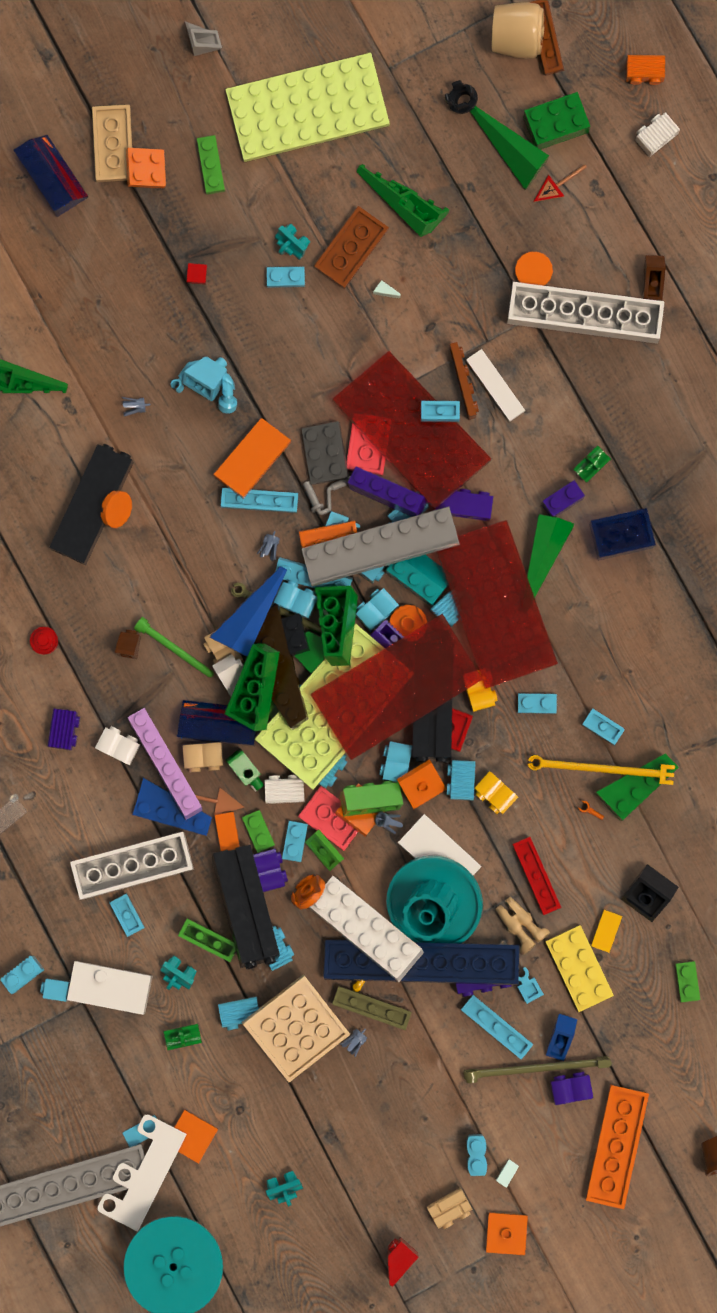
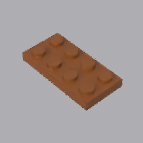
M358 206L316 262L314 268L345 289L387 233L389 227Z

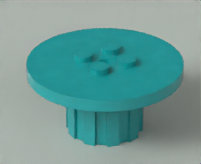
M422 856L407 862L394 875L387 891V910L393 925L413 942L461 944L473 934L482 917L483 897L476 879L460 863L446 857Z
M181 1216L162 1217L145 1225L131 1240L124 1259V1276L127 1287L133 1298L151 1313H195L213 1298L219 1288L223 1275L222 1252L214 1236L199 1222Z

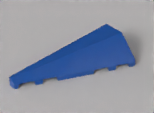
M279 566L278 570L270 578H267L264 581L265 583L258 590H255L235 610V613L222 623V626L215 633L210 635V638L248 657L252 644H254L287 569Z

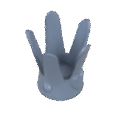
M122 397L123 399L133 400L123 401V407L135 408L124 412V417L138 412H146L145 406L151 405L145 404L144 398L132 399Z
M275 531L273 535L266 534L263 545L257 552L259 554L261 551L260 557H264L271 550L270 559L272 561L276 560L277 545L280 538L274 536Z
M379 812L376 815L375 824L378 827H384L393 834H396V832L389 825L403 827L401 822L391 819L400 817L401 815Z
M366 1028L362 1032L355 1029L353 1034L340 1043L342 1047L349 1045L347 1050L351 1051L352 1055L355 1053L354 1056L356 1057L361 1045L366 1042L367 1037L363 1034Z

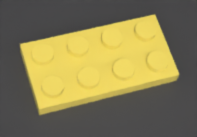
M581 925L545 941L578 1012L614 996Z

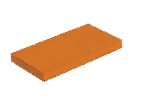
M261 418L214 473V477L244 499L288 447L291 440Z

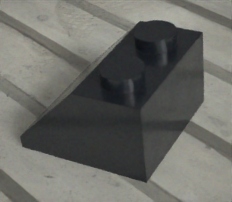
M647 864L621 900L653 922L671 901L679 887Z

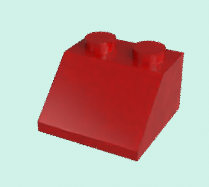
M402 1237L398 1240L394 1238L388 1245L389 1285L392 1287L419 1258L418 1252Z

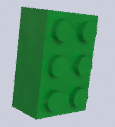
M578 92L526 109L523 114L533 145L540 150L587 134L591 127Z

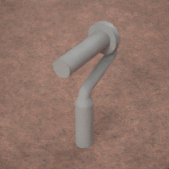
M351 476L336 481L327 487V508L321 510L324 508V505L319 503L310 481L303 483L313 506L311 511L317 512L319 515L329 513L332 509L331 490L335 491L348 485Z

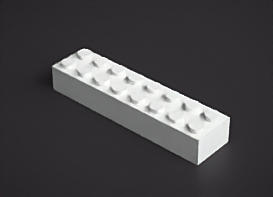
M513 282L507 324L658 343L661 334L664 301Z

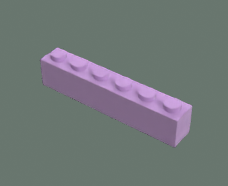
M145 708L129 716L128 721L185 820L201 812V804Z

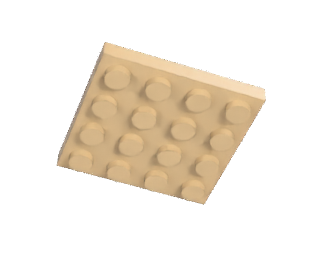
M304 974L242 1022L288 1082H291L350 1035Z

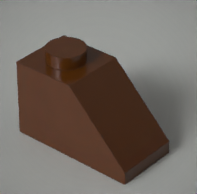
M645 255L643 299L663 300L666 270L664 256Z
M126 629V632H120L115 653L118 656L132 659L138 658L141 636L137 635V631Z

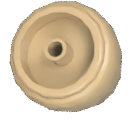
M530 2L495 6L492 28V52L524 59L536 58L537 55H540L542 51L541 40L543 42L544 9L540 5Z

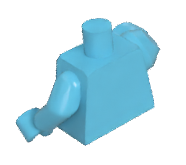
M203 357L201 360L188 362L178 375L179 378L171 381L173 389L179 384L176 389L177 393H181L184 390V385L210 401L215 399L222 388L223 395L218 400L219 410L223 413H233L237 408V399L233 396L235 384L225 368L227 362L221 357L216 361L209 357Z

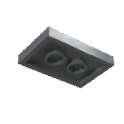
M340 422L302 428L311 485L349 478Z

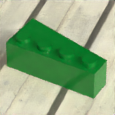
M352 586L315 587L324 657L331 666H349L358 595Z
M252 644L225 711L227 716L253 731L267 730L280 653L266 644Z
M665 753L640 768L661 770V764L675 765L674 770L667 769V773H674L679 767ZM626 775L594 794L620 821H623L661 785L659 784L660 778Z

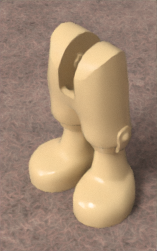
M509 897L505 902L510 910L514 912L511 916L502 905H499L495 910L507 926L508 932L512 935H517L521 943L520 953L525 955L536 943L524 932L522 925L529 930L537 943L546 938L550 931L547 928L537 927L532 922L531 913L526 912L513 898Z

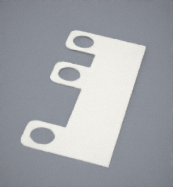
M144 1115L138 1126L140 1134L153 1140L139 1169L136 1170L125 1163H121L113 1175V1180L116 1183L128 1188L123 1201L111 1194H105L98 1205L100 1213L137 1232L187 1135L150 1115ZM147 1120H152L155 1123V1130L151 1133H147L143 1129V1124ZM128 1169L130 1171L131 1177L128 1181L124 1182L119 1179L118 1174L120 1170ZM107 1199H112L116 1204L112 1212H107L103 1208V1203Z

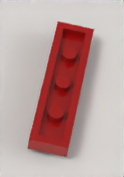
M531 837L512 844L543 915L562 908Z

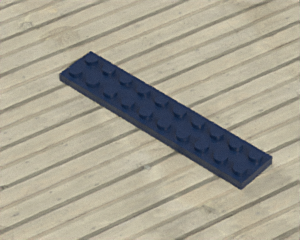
M325 940L324 980L398 982L349 941ZM415 942L422 948L424 953L400 981L519 985L520 946Z

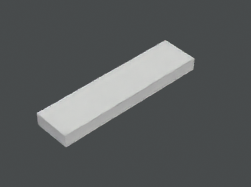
M482 349L466 359L468 365L509 422L525 412L523 406Z

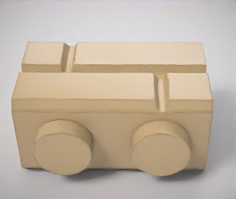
M461 1187L427 1206L438 1229L442 1227L443 1230L454 1224L453 1220L458 1217L460 1220L471 1215L469 1211L473 1210Z

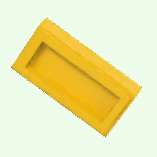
M603 910L591 946L610 953L622 916Z

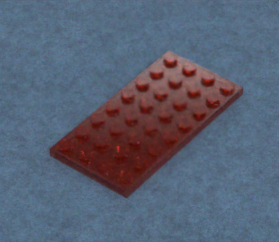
M390 351L384 354L332 399L334 404L420 495L425 497L427 503L434 510L491 462V458L457 422L421 421V401L436 400Z
M507 520L458 536L460 545L436 551L485 689L558 664Z
M441 614L310 695L348 757L352 760L483 679L446 618Z

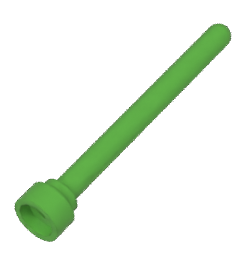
M141 617L135 625L134 630L138 633L148 634L207 677L214 675L211 669L151 628V625L148 623L149 621L144 617Z

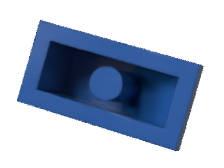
M562 1014L558 1015L546 1056L562 1061L565 1060L575 1034L578 1019Z

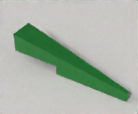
M475 106L470 113L474 116L480 128L486 133L504 162L512 170L513 175L517 177L523 189L526 190L548 161L549 155Z
M363 164L359 165L356 171L420 237L431 233L449 213L448 208L441 209L435 206L434 201L431 199L428 202L425 201L412 189L394 180L389 182L381 178V173L376 172L374 174L367 170Z
M0 359V391L3 393H32L33 391H44V393L62 391L66 393L68 384Z
M538 515L521 611H528L571 533L574 523L557 517Z

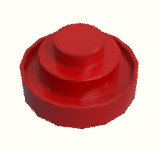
M49 627L35 629L30 637L32 649L41 655L53 653L59 643L56 632Z

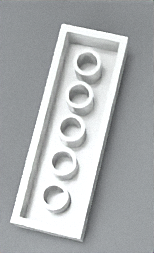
M184 832L70 862L80 900L194 870Z
M334 876L325 884L324 892L319 900L309 907L310 910L398 982L401 981L424 953L421 947Z

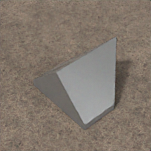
M185 21L194 56L222 48L217 30H208Z

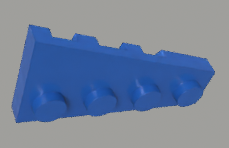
M143 778L133 815L207 836L212 817L201 811L185 820L171 794Z

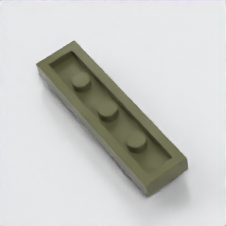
M338 986L332 1005L405 1031L412 1013L411 1011Z

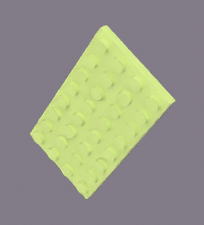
M371 53L226 89L244 162L390 126Z
M355 624L350 665L331 666L325 658L300 687L309 719L292 730L279 711L267 724V730H262L255 738V741L314 790L411 679L414 673Z

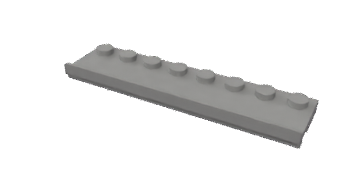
M446 507L302 548V553L310 584L313 587L460 545L450 508Z

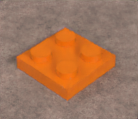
M126 149L128 187H166L164 150Z

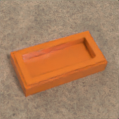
M234 812L215 815L221 851L235 850V848L240 847Z

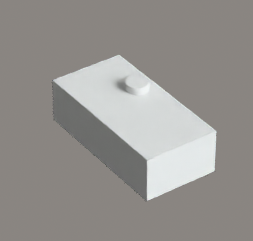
M425 814L398 842L414 859L422 856L446 857L460 863L472 875L481 868V865Z
M74 961L67 1000L144 1015L153 976Z

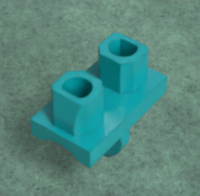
M292 224L286 227H279L278 233L275 236L278 240L276 244L281 247L278 253L283 255L286 252L290 256L293 254L300 260L304 256L310 240L305 236L298 240L294 236L297 230Z
M175 956L170 958L168 962L165 961L160 969L165 974L163 980L169 983L166 987L168 990L172 986L178 990L181 986H184L189 990L194 982L193 979L197 971L190 966L186 968L184 973L177 968L182 961Z
M293 1171L284 1174L286 1183L279 1186L277 1178L267 1180L268 1190H266L270 1201L277 1198L279 1204L286 1202L288 1207L292 1206L291 1199L297 1198L296 1191L303 1189L301 1181Z

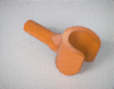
M582 801V803L588 805V808L586 810L579 808L581 813H589L603 820L604 815L592 809L587 801Z

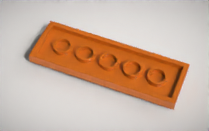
M610 1085L586 1201L620 1209L625 1208L649 1093Z

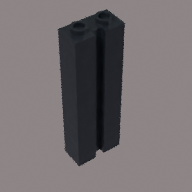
M97 444L49 547L52 551L69 557L83 565L87 564L105 526L101 519V512L103 513L102 503L105 497L114 490L122 489L134 464L129 454L122 451L120 454L114 452V448L107 444H103V446Z
M415 642L412 757L416 759V762L436 759V762L446 763L447 759H451L453 642Z
M251 845L238 847L235 850L213 853L212 863L240 968L253 969L257 967V964L265 963V965L275 963L280 953Z

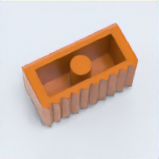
M627 55L626 82H630L633 85H639L642 82H649L650 85H659L660 82H664L665 55Z

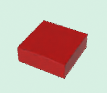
M188 263L186 282L206 285L207 265Z

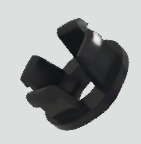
M461 80L453 82V90L450 94H445L446 103L457 114L470 112L477 104V91L471 85L462 83ZM462 95L470 96L468 103L458 104V100Z

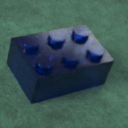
M647 508L591 520L589 523L598 561L652 549L656 546Z

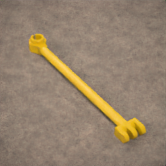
M533 755L528 759L531 762L538 759L540 762L538 766L529 763L528 767L532 770H540L544 767L660 778L659 784L673 785L674 783L672 780H666V777H674V773H667V769L674 770L675 765L661 764V770L543 760L539 755Z

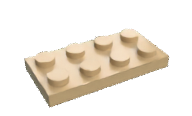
M130 105L92 107L96 182L127 181L126 149L133 148Z

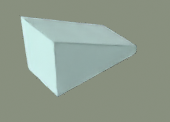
M382 280L373 291L375 295L393 298L401 297L399 292Z
M508 1160L496 1181L507 1188L519 1166Z

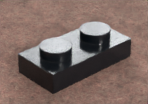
M298 613L281 619L290 655L294 656L310 651L302 616Z

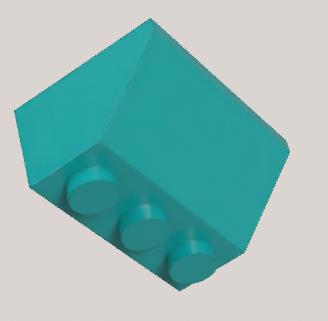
M427 555L391 564L386 570L389 576L430 607L435 604L454 579L452 574Z

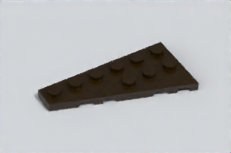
M277 604L268 611L254 644H266L280 652L272 701L290 728L294 730L309 718L304 699L301 695L294 660L289 652L281 620V610Z

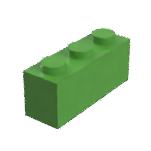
M385 781L379 785L367 783L362 787L349 785L344 787L340 793L344 817L400 810L403 805L400 785L398 782L393 783V781Z
M188 918L178 935L228 962L232 961L236 953L232 940Z

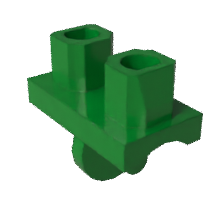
M597 446L573 470L587 483L611 458Z
M198 1024L163 1031L167 1051L202 1043Z

